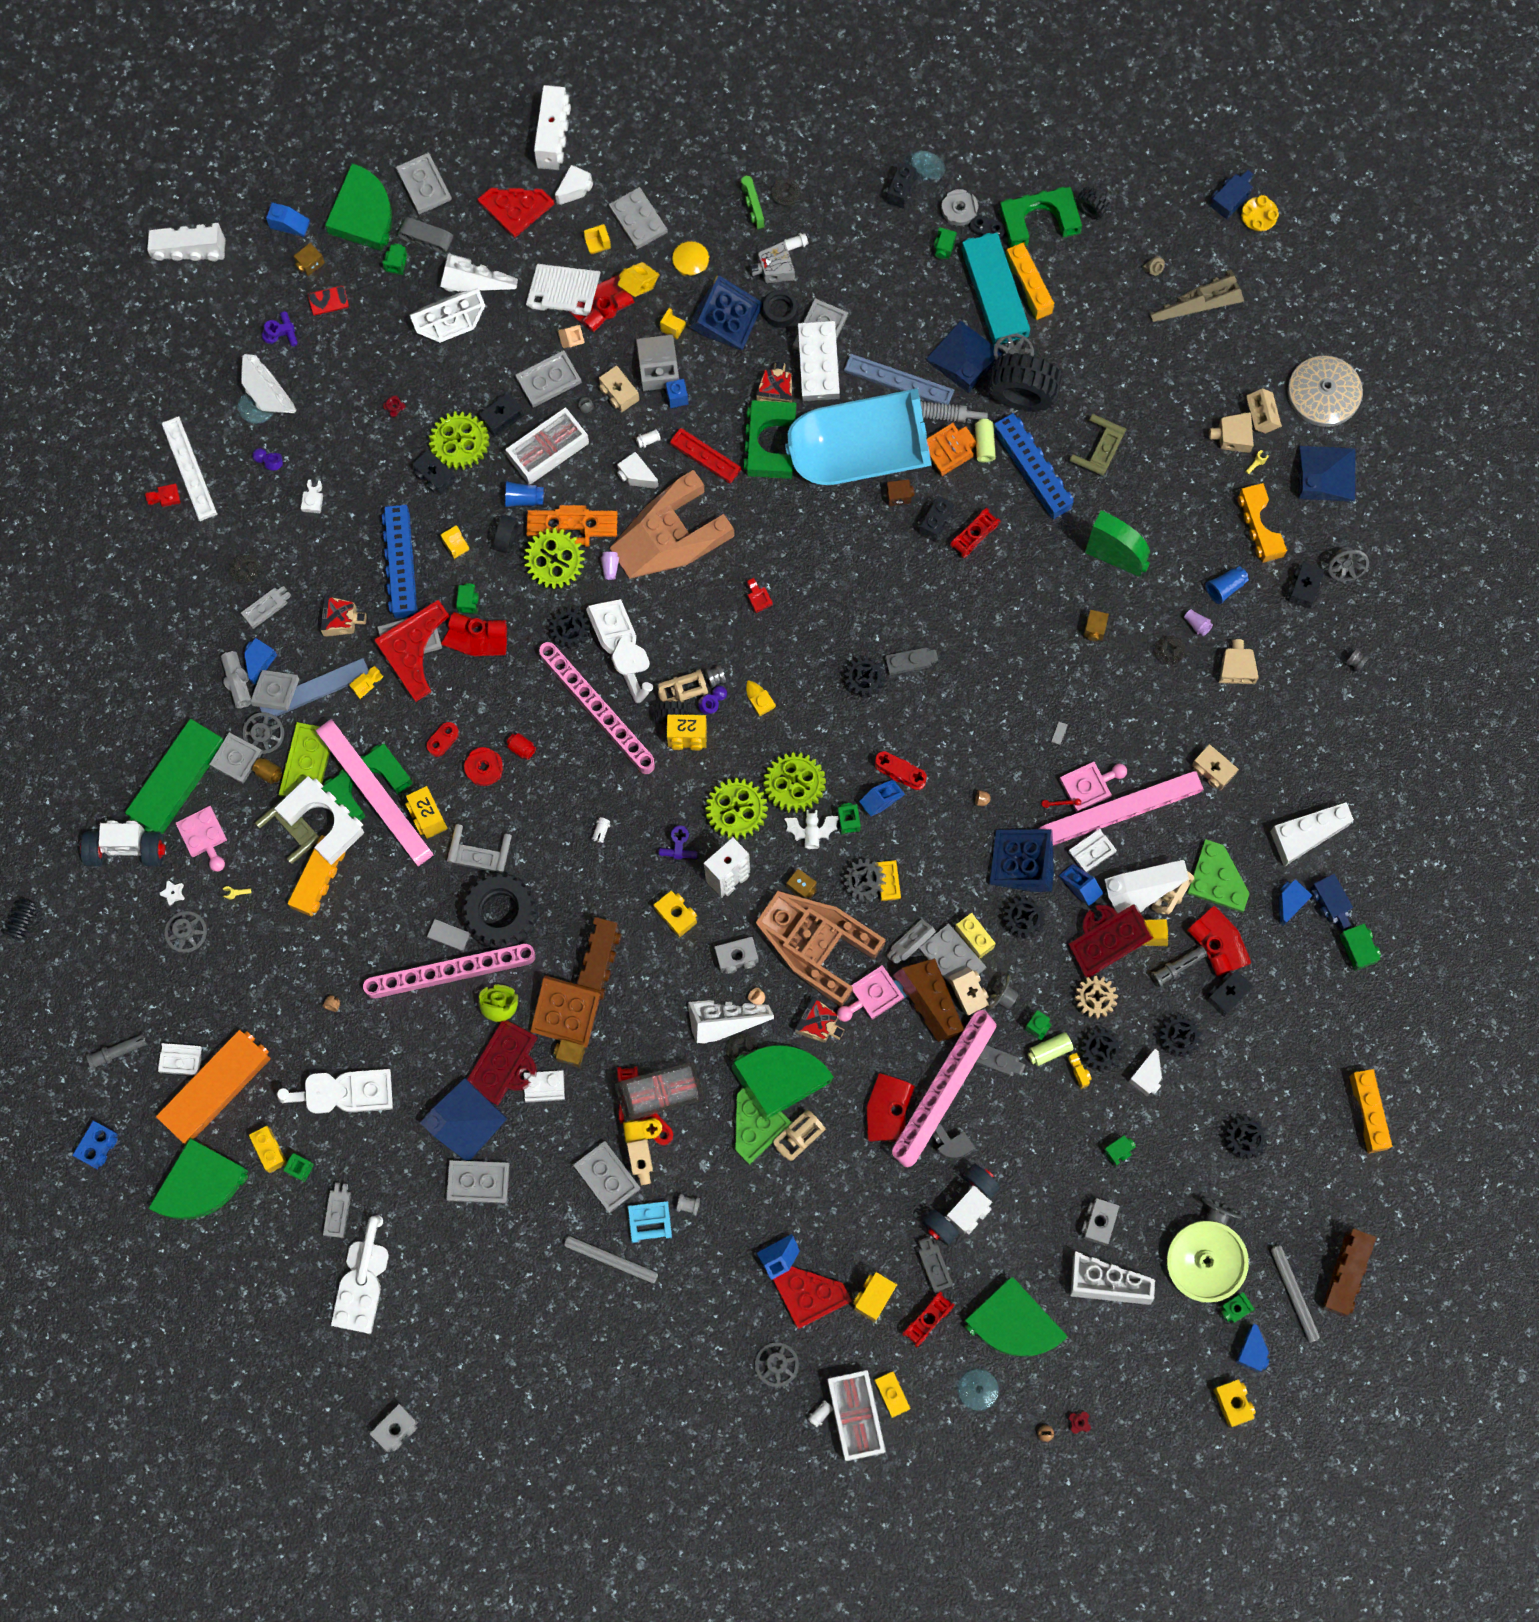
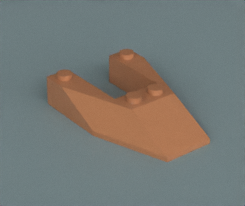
M694 470L676 480L652 500L610 547L611 552L618 553L619 564L629 579L688 565L734 537V528L724 514L689 534L674 510L704 493V484Z
M777 891L756 921L757 926L792 971L840 1007L844 1005L853 992V987L822 967V964L839 939H843L873 960H875L886 939L837 907Z

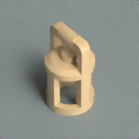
M701 669L685 676L673 677L672 680L658 684L659 698L664 703L665 701H680L682 703L689 698L702 694L703 696L708 695ZM698 680L700 687L687 691L683 690L682 685ZM673 686L671 691L675 697L667 699L664 688Z
M1187 871L1189 879L1178 886L1175 891L1172 890L1160 897L1157 902L1153 903L1152 910L1160 914H1170L1175 905L1181 903L1187 888L1194 880V876ZM1162 901L1168 903L1167 907L1160 906Z
M807 1109L773 1143L783 1157L792 1161L826 1129L816 1116ZM805 1118L808 1119L797 1131L793 1130ZM816 1128L817 1131L804 1142L803 1139ZM786 1135L789 1137L788 1142L793 1147L797 1146L799 1148L792 1155L783 1144L779 1143Z

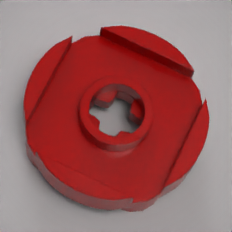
M481 747L469 754L465 761L464 769L467 777L473 784L488 786L501 778L503 762L497 752L490 750V748ZM485 762L486 765H489L486 771H483L482 769L479 770V767H481V763Z

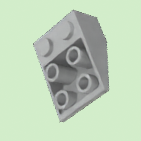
M673 335L637 339L643 391L666 388V382L679 380Z

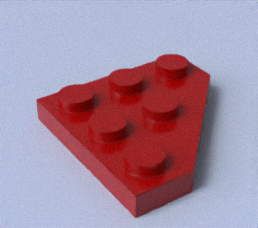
M490 188L477 199L478 203L514 238L554 205V200L542 189H534L533 191L509 188V190Z
M792 1266L789 1271L773 1279L798 1329L852 1302L843 1283Z

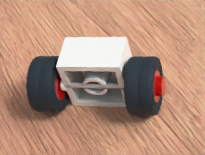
M117 821L100 823V832L86 831L83 833L80 844L82 863L85 866H101L106 853L107 855L141 856L144 866L159 867L162 865L165 855L163 835L161 832H146L136 821H126V824H118Z
M972 1164L963 1175L964 1179L972 1187L971 1190L952 1209L947 1217L932 1209L923 1218L922 1223L935 1240L939 1239L944 1244L949 1245L958 1233L962 1236L965 1233L970 1234L978 1225L976 1222L978 1218L983 1220L990 1212L991 1208L989 1206L992 1202L989 1199L999 1190L1000 1186L993 1178L994 1176L991 1172L977 1164Z

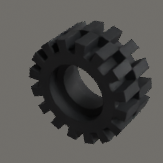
M1085 187L1075 200L1076 206H1078L1079 210L1083 211V214H1087V217H1092L1093 220H1101L1110 208L1109 200L1105 199L1106 196L1104 194L1101 195L1099 190L1097 192L1095 188Z
M680 701L657 703L655 705V721L667 725V715H689V704L681 703Z

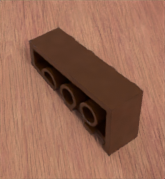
M595 917L593 924H595L596 930L590 933V951L585 953L583 962L585 968L581 969L577 985L601 991L600 1000H603L606 989L603 987L605 981L608 982L611 975L609 966L610 963L615 961L616 952H614L616 944H620L622 934L619 933L618 923Z
M935 958L901 968L893 975L896 981L899 980L903 986L905 994L910 996L915 1004V1009L922 1014L925 1019L924 1022L938 1042L954 1038L964 1031Z
M1354 1228L1345 1233L1322 1309L1344 1317L1348 1316L1349 1313L1352 1314L1355 1308V1302L1353 1301L1361 1289L1360 1282L1366 1272L1367 1263L1377 1237Z

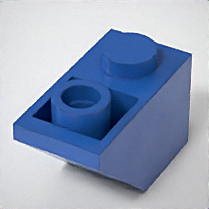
M791 1234L757 1252L763 1268L772 1280L789 1271L800 1250Z

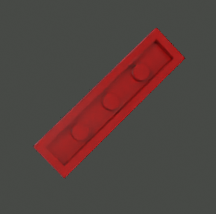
M682 428L678 430L670 441L671 446L729 484L732 483L741 471L740 466Z

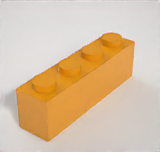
M321 835L318 843L321 842L325 838V836ZM314 849L288 902L290 908L310 917L313 916V913H317L321 904L319 901L322 895H326L329 888L328 883L331 878L335 877L337 872L336 866L339 861L343 860L346 851L330 865Z

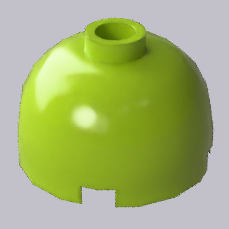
M494 985V988L488 990V987L480 992L479 1007L481 1013L487 1019L501 1022L510 1019L515 1014L518 1005V994H515L513 988L506 985Z

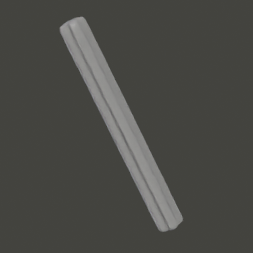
M568 1236L564 1245L567 1248L651 1283H655L658 1274L654 1271Z
M1276 1246L1271 1249L1272 1255L1309 1342H1314L1320 1339V1336L1282 1246Z

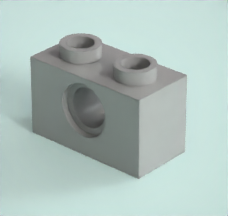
M753 937L715 946L721 973L730 974L736 972L737 968L744 967V969L755 967L756 963H759ZM736 952L743 955L739 961L732 959V955Z
M1097 1198L1094 1200V1203L1090 1202L1087 1211L1090 1217L1088 1222H1084L1081 1233H1084L1083 1239L1107 1246L1119 1205ZM1095 1217H1102L1104 1219V1226H1097L1094 1222Z
M399 1404L370 1435L387 1452L391 1450L394 1452L402 1445L401 1440L406 1435L409 1437L417 1429L415 1425L418 1421ZM394 1424H399L401 1428L400 1433L394 1436L391 1433V1427Z

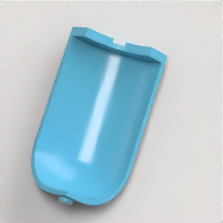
M918 388L809 411L796 419L790 426L788 443L785 444L787 455L791 454L792 462L797 472L808 481L821 485L840 484L931 466Z

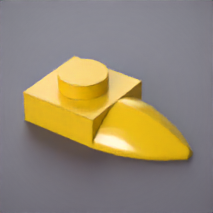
M747 681V696L759 717L776 707L766 690L755 682Z

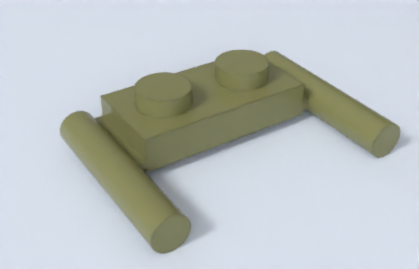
M1092 414L1090 421L1105 427L1106 430L1090 462L1074 454L1070 461L1104 476L1125 434L1126 428Z
M283 798L258 819L255 824L261 828L274 816L301 845L287 858L293 864L313 847L320 837L302 817L290 826L277 813L274 808L285 799Z

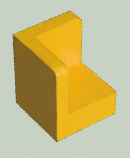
M604 224L584 230V237L590 254L611 248L610 239Z
M669 308L660 322L661 332L673 335V338L678 339L686 326V322L673 316V310Z
M457 525L441 534L443 543L454 559L469 550V546L463 539Z

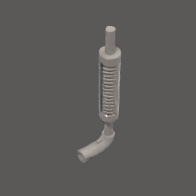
M921 401L923 418L926 417L928 419L929 417L930 419L936 418L937 420L939 418L942 420L943 418V420L947 419V421L950 419V421L957 420L964 423L966 418L987 419L988 413L967 411V406L959 405L958 407L953 404L952 406L950 404L947 406V404L944 405L943 403L940 405V403L933 404L931 402L930 404V402L923 403Z

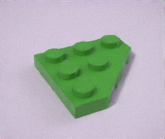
M1205 839L1193 875L1194 880L1190 884L1187 894L1243 913L1249 897V891L1225 846Z
M743 1088L737 1094L736 1152L750 1165L792 1122L782 1112L765 1121Z

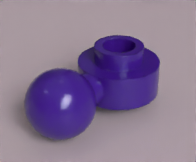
M257 448L252 454L254 461L257 463L264 462L265 468L269 470H278L283 465L282 456L278 453L267 454L264 449Z
M716 686L712 691V695L709 694L701 697L698 703L700 711L704 714L716 712L719 707L718 701L724 700L727 696L726 688Z

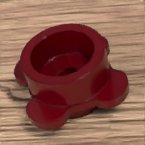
M392 396L383 405L384 409L388 410L392 417H396L401 410L406 408L405 404L401 403L397 396Z
M1082 1412L1078 1415L1072 1413L1069 1416L1072 1433L1077 1434L1079 1431H1090L1091 1426L1088 1423L1089 1414L1087 1412Z

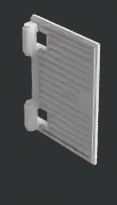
M537 264L526 305L536 310L550 308L572 311L576 315L587 316L591 311L601 272ZM535 296L543 297L542 303L535 302ZM578 301L586 302L585 307H577Z

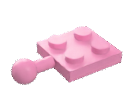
M1092 762L1060 777V781L1070 800H1075L1076 798L1081 800L1079 806L1072 804L1076 812H1079L1111 797L1105 782L1113 778H1124L1127 775V768L1123 764H1116L1112 771L1101 775L1095 762Z
M209 806L176 822L190 855L195 857L207 851L211 859L209 862L210 868L216 872L221 871L225 866L223 858L217 856L213 847L227 841V838L212 807Z
M883 965L851 985L858 1001L849 1007H840L837 1011L838 1019L843 1022L849 1021L852 1018V1013L861 1007L865 1009L871 1019H874L904 999L903 994Z

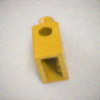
M1167 919L1145 920L1154 938L1143 944V946H1168Z

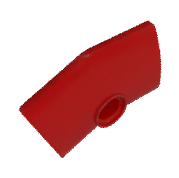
M620 274L597 285L591 311L587 316L576 315L569 311L591 332H595L606 319L613 318L617 311L635 303L631 294L618 285L621 279L619 278ZM578 301L577 307L584 308L586 302Z
M453 612L449 620V631L441 643L443 646L470 656L506 655V620L483 621ZM476 627H482L481 631L474 632Z
M1213 906L1187 930L1206 950L1216 976L1251 964L1239 931L1216 906ZM1215 942L1218 945V950L1211 949L1209 943Z
M884 1074L878 1075L867 1105L869 1142L889 1140L890 1142L898 1141L906 1127L905 1112L914 1091V1085ZM893 1107L901 1108L902 1113L899 1116L893 1115L891 1112Z

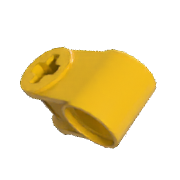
M653 1118L623 1122L626 1143L655 1138L662 1131L661 1122ZM651 1123L654 1127L658 1128L654 1133H652V1130H648Z

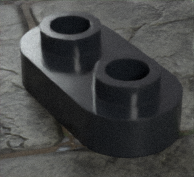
M977 215L973 217L970 223V229L976 235L983 236L987 233H998L1000 240L1005 236V225L991 218Z

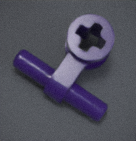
M284 311L280 314L283 324L280 325L274 320L265 323L262 339L266 343L273 344L278 340L279 336L287 335L291 346L298 344L294 334V325L290 322L287 312Z
M682 825L675 826L671 831V837L675 842V849L660 848L659 856L674 857V859H697V851L682 850L683 843L689 837L687 828ZM679 829H682V832L685 833V836H682L679 840L677 836L674 834L677 833Z

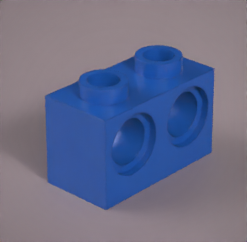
M93 1121L72 1156L98 1169L99 1166L105 1163L107 1159L106 1154L109 1149L116 1145L118 1134ZM105 1132L106 1139L103 1142H99V1135ZM91 1150H95V1157L89 1160L88 1153Z

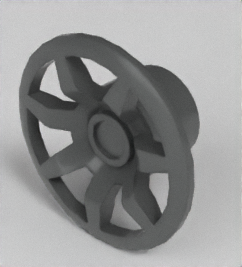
M1020 334L1001 337L994 347V357L996 360L999 358L997 349L1002 350L1004 355L1008 353H1031L1030 355L1034 356L1032 343ZM1011 337H1017L1021 340L1017 345H1014ZM1008 339L1009 347L999 344L1003 340ZM1024 341L1029 345L1030 349L1021 350Z
M1344 547L1338 550L1336 556L1330 561L1328 571L1330 576L1337 581L1355 580L1367 571L1369 559L1360 550ZM1363 559L1366 560L1365 565L1358 563ZM1337 561L1338 565L1333 567V564ZM1354 568L1363 569L1360 573L1355 575ZM1341 569L1339 577L1334 575L1333 572H1338ZM1346 571H1349L1352 577L1343 578L1346 575Z
M257 713L252 715L244 724L243 739L249 743L247 735H251L255 740L252 745L257 746L259 742H263L266 750H262V754L271 753L283 742L284 727L281 721L273 714ZM265 716L263 723H258L255 718ZM269 717L273 718L278 724L270 727L268 725ZM252 721L254 726L252 727L251 731L247 732V727L249 723ZM279 727L281 731L280 739L272 735V731ZM268 740L278 741L273 748L269 749Z
M190 911L175 914L170 918L165 927V939L168 945L175 951L189 953L198 949L204 943L207 935V927L204 920L198 914ZM185 915L194 916L196 919L189 922L186 920ZM182 916V919H179L175 923H172L176 918ZM198 921L201 922L203 931L194 929ZM172 926L174 934L169 937V928ZM193 935H202L198 944L194 941ZM180 939L179 948L174 946L170 940ZM185 940H189L194 946L189 949H182Z
M1009 973L1003 974L995 982L994 985L999 984L1000 987L993 986L992 990L996 993L986 999L989 1004L985 1007L987 1010L993 1009L998 1003L1009 1009L1015 1003L1018 992L1008 987L1011 979Z
M1202 1198V1201L1211 1207L1205 1221H1215L1226 1225L1229 1216L1239 1219L1243 1217L1231 1207L1227 1211V1205L1219 1207L1217 1201L1210 1198Z
M775 1342L764 1346L758 1352L755 1360V1369L762 1382L772 1387H782L792 1382L796 1377L799 1361L791 1347L784 1343ZM774 1346L781 1347L779 1353L774 1354L769 1348ZM784 1349L790 1351L793 1358L786 1359L783 1355ZM766 1350L769 1355L768 1360L759 1361L762 1353ZM795 1361L794 1373L787 1369V1364ZM759 1364L768 1368L763 1376L759 1371ZM783 1372L791 1376L787 1381L780 1383V1374ZM771 1374H775L777 1383H771L766 1378Z

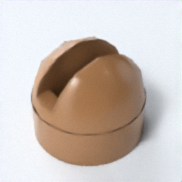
M978 790L975 804L977 806L987 805L990 802V795L985 791Z
M334 995L328 996L324 1001L323 1007L337 1012L340 1000L338 997L335 998Z
M1048 1425L1041 1426L1037 1432L1038 1438L1043 1442L1052 1440L1054 1437L1053 1428ZM1041 1431H1051V1435H1041Z

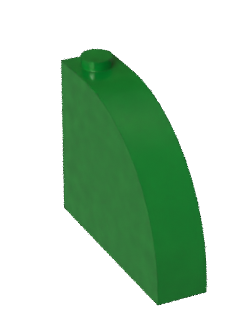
M352 164L325 225L327 232L330 235L382 251L384 245L387 246L389 242V233L392 225V210L388 195L376 176L365 168Z
M1101 510L1093 525L1085 553L1140 577L1142 571L1146 573L1150 564L1147 561L1150 555L1147 542L1132 527Z
M770 1046L758 1049L746 1056L742 1054L734 1060L732 1066L733 1072L765 1121L827 1086L834 1078L828 1068L816 1057L806 1051L789 1046Z
M190 1138L149 1209L162 1216L178 1220L204 1217L220 1209L233 1197L239 1186L244 1185L246 1182L248 1170Z
M1013 1277L964 1321L966 1324L965 1329L972 1336L976 1334L990 1348L1016 1357H1030L1043 1354L1061 1344L1068 1337Z

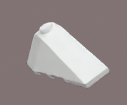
M448 254L440 287H444L447 291H469L477 288L479 290L516 289L518 279L499 271L492 273L484 265L475 266L471 264L469 259Z
M1181 860L1105 879L1109 899L1118 913L1133 904L1137 905L1141 913L1147 906L1157 902L1160 897L1171 892L1189 878L1185 861Z
M710 1000L688 1002L692 1033L697 1043L718 1041L774 1019L770 1006L764 1004L745 1003L742 1006L732 1005V1002L720 1005L714 1004V1001Z

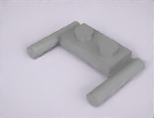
M456 824L447 862L503 873L512 835L504 834L500 852L459 844L463 826Z

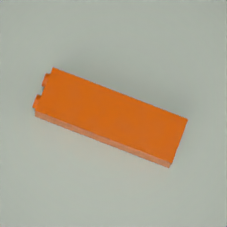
M239 1030L156 1116L184 1144L187 1145L190 1138L194 1140L271 1059L267 1056L269 1051L263 1045L257 1046L253 1043L255 1038L249 1032L243 1033Z

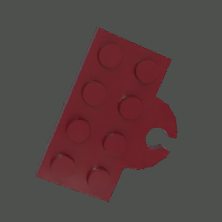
M1133 904L1120 913L1107 905L1096 906L1097 910L1102 912V918L1099 921H1095V914L1091 910L1087 912L1083 922L1085 934L1069 943L1085 977L1093 976L1154 938L1137 905Z
M507 1020L502 1021L467 1080L490 1102L497 1106L508 1089L520 1091L530 1087L532 1083L529 1080H521L520 1076L523 1071H529L533 1077L537 1076V1066L533 1058L528 1054L538 1037Z

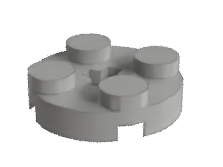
M962 189L949 192L942 202V214L949 225L962 226L969 224L978 211V202L975 196H971ZM958 204H960L961 207H964L962 211H958L955 209L957 208Z

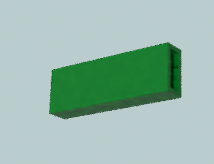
M190 719L125 812L129 817L128 821L138 822V824L145 827L144 830L146 832H161L163 835L209 768V764L224 742L222 737Z

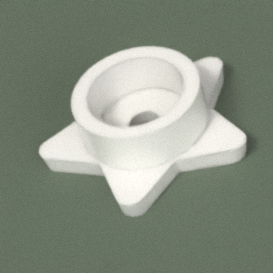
M167 881L166 889L160 892V896L167 898L168 904L171 906L175 901L184 900L182 895L184 885L182 883L174 885Z

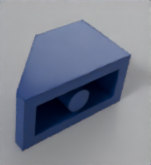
M271 203L266 217L270 229L305 237L310 222L308 218L292 208L276 203Z
M257 638L253 642H249L245 649L248 678L254 685L257 684L262 670H267L277 657L274 649Z
M893 779L872 788L859 802L870 816H873L888 808L905 794Z
M1074 864L1059 875L1060 879L1076 897L1088 906L1103 894L1095 878Z
M1296 879L1292 883L1287 882L1280 889L1282 894L1279 896L1280 924L1282 926L1313 896Z
M1252 1324L1249 1327L1236 1363L1253 1371L1261 1372L1262 1369L1265 1370L1268 1366L1270 1359L1267 1356L1269 1352L1258 1325Z

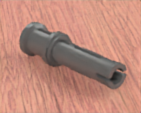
M1199 946L1172 964L1166 963L1160 970L1152 971L1150 973L1151 978L1160 988L1166 981L1171 978L1175 979L1179 972L1207 957V952L1202 946Z
M141 1034L110 1048L103 1047L100 1051L91 1055L89 1053L86 1054L90 1068L93 1071L97 1066L104 1063L110 1064L116 1057L146 1046L147 1042L144 1035Z

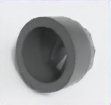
M582 397L578 402L579 410L582 413L591 412L593 409L592 400L588 397Z

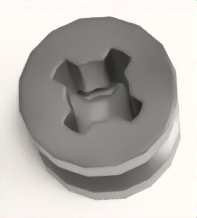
M1357 648L1346 664L1354 666L1355 670L1359 672L1370 657L1361 654V651Z
M717 665L715 669L705 670L711 687H715L718 683H726V678L720 665Z

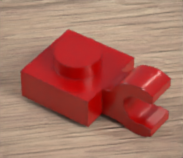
M177 484L158 487V493H145L148 505L161 502L162 507L181 503Z
M754 578L747 581L748 588L752 592L748 594V599L755 613L773 605L765 587L759 589Z

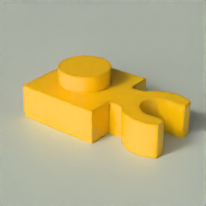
M374 666L367 675L361 674L349 686L356 696L361 699L374 688L373 683L380 681L383 675Z
M1077 1053L1070 1055L1068 1059L1073 1067V1072L1080 1088L1089 1086L1091 1076L1088 1069H1084L1083 1065H1081Z

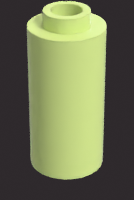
M980 419L975 424L977 460L980 462H991L996 459L994 423L989 419Z
M1064 1032L1030 1048L1028 1057L1032 1064L1040 1066L1074 1049L1069 1036Z

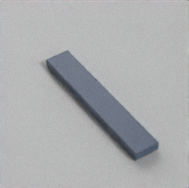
M850 354L844 369L845 373L900 392L918 388L920 399L937 404L940 403V405L943 403L948 406L954 393V389Z
M359 659L298 685L288 711L260 707L261 712L270 713L277 717L349 686L361 674L367 675L369 670L364 659Z

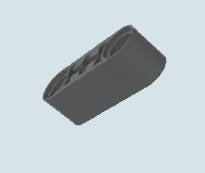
M409 217L404 219L398 232V236L401 239L442 254H446L453 239V235L450 232Z

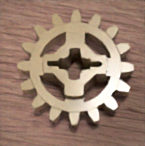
M1094 976L1093 981L1088 977L1086 979L1087 984L1081 982L1080 987L1082 989L1077 988L1076 993L1080 994L1075 997L1076 1001H1080L1077 1004V1008H1083L1082 1014L1088 1012V1018L1095 1015V1018L1099 1019L1100 1014L1105 1018L1107 1016L1106 1011L1112 1013L1113 1009L1111 1006L1116 1007L1117 1005L1113 1001L1118 998V995L1113 994L1116 987L1110 988L1112 982L1105 983V977H1102L1100 981L1097 976ZM1092 986L1091 992L1084 994L1085 990ZM1094 994H1097V997H1101L1099 1001L1092 998ZM1109 1001L1108 1005L1105 1008L1101 1009V1004L1103 1002ZM1086 1003H1089L1092 1006V1009L1088 1007Z

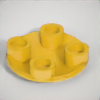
M1265 195L1250 199L1242 209L1244 223L1255 231L1270 229L1275 225L1279 216L1276 205Z
M689 241L680 244L675 249L673 263L681 275H695L707 269L709 262L708 251L700 243Z

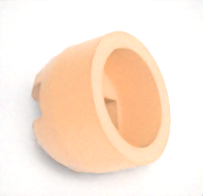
M754 988L750 991L748 999L755 1005H761L765 1001V994L760 988Z

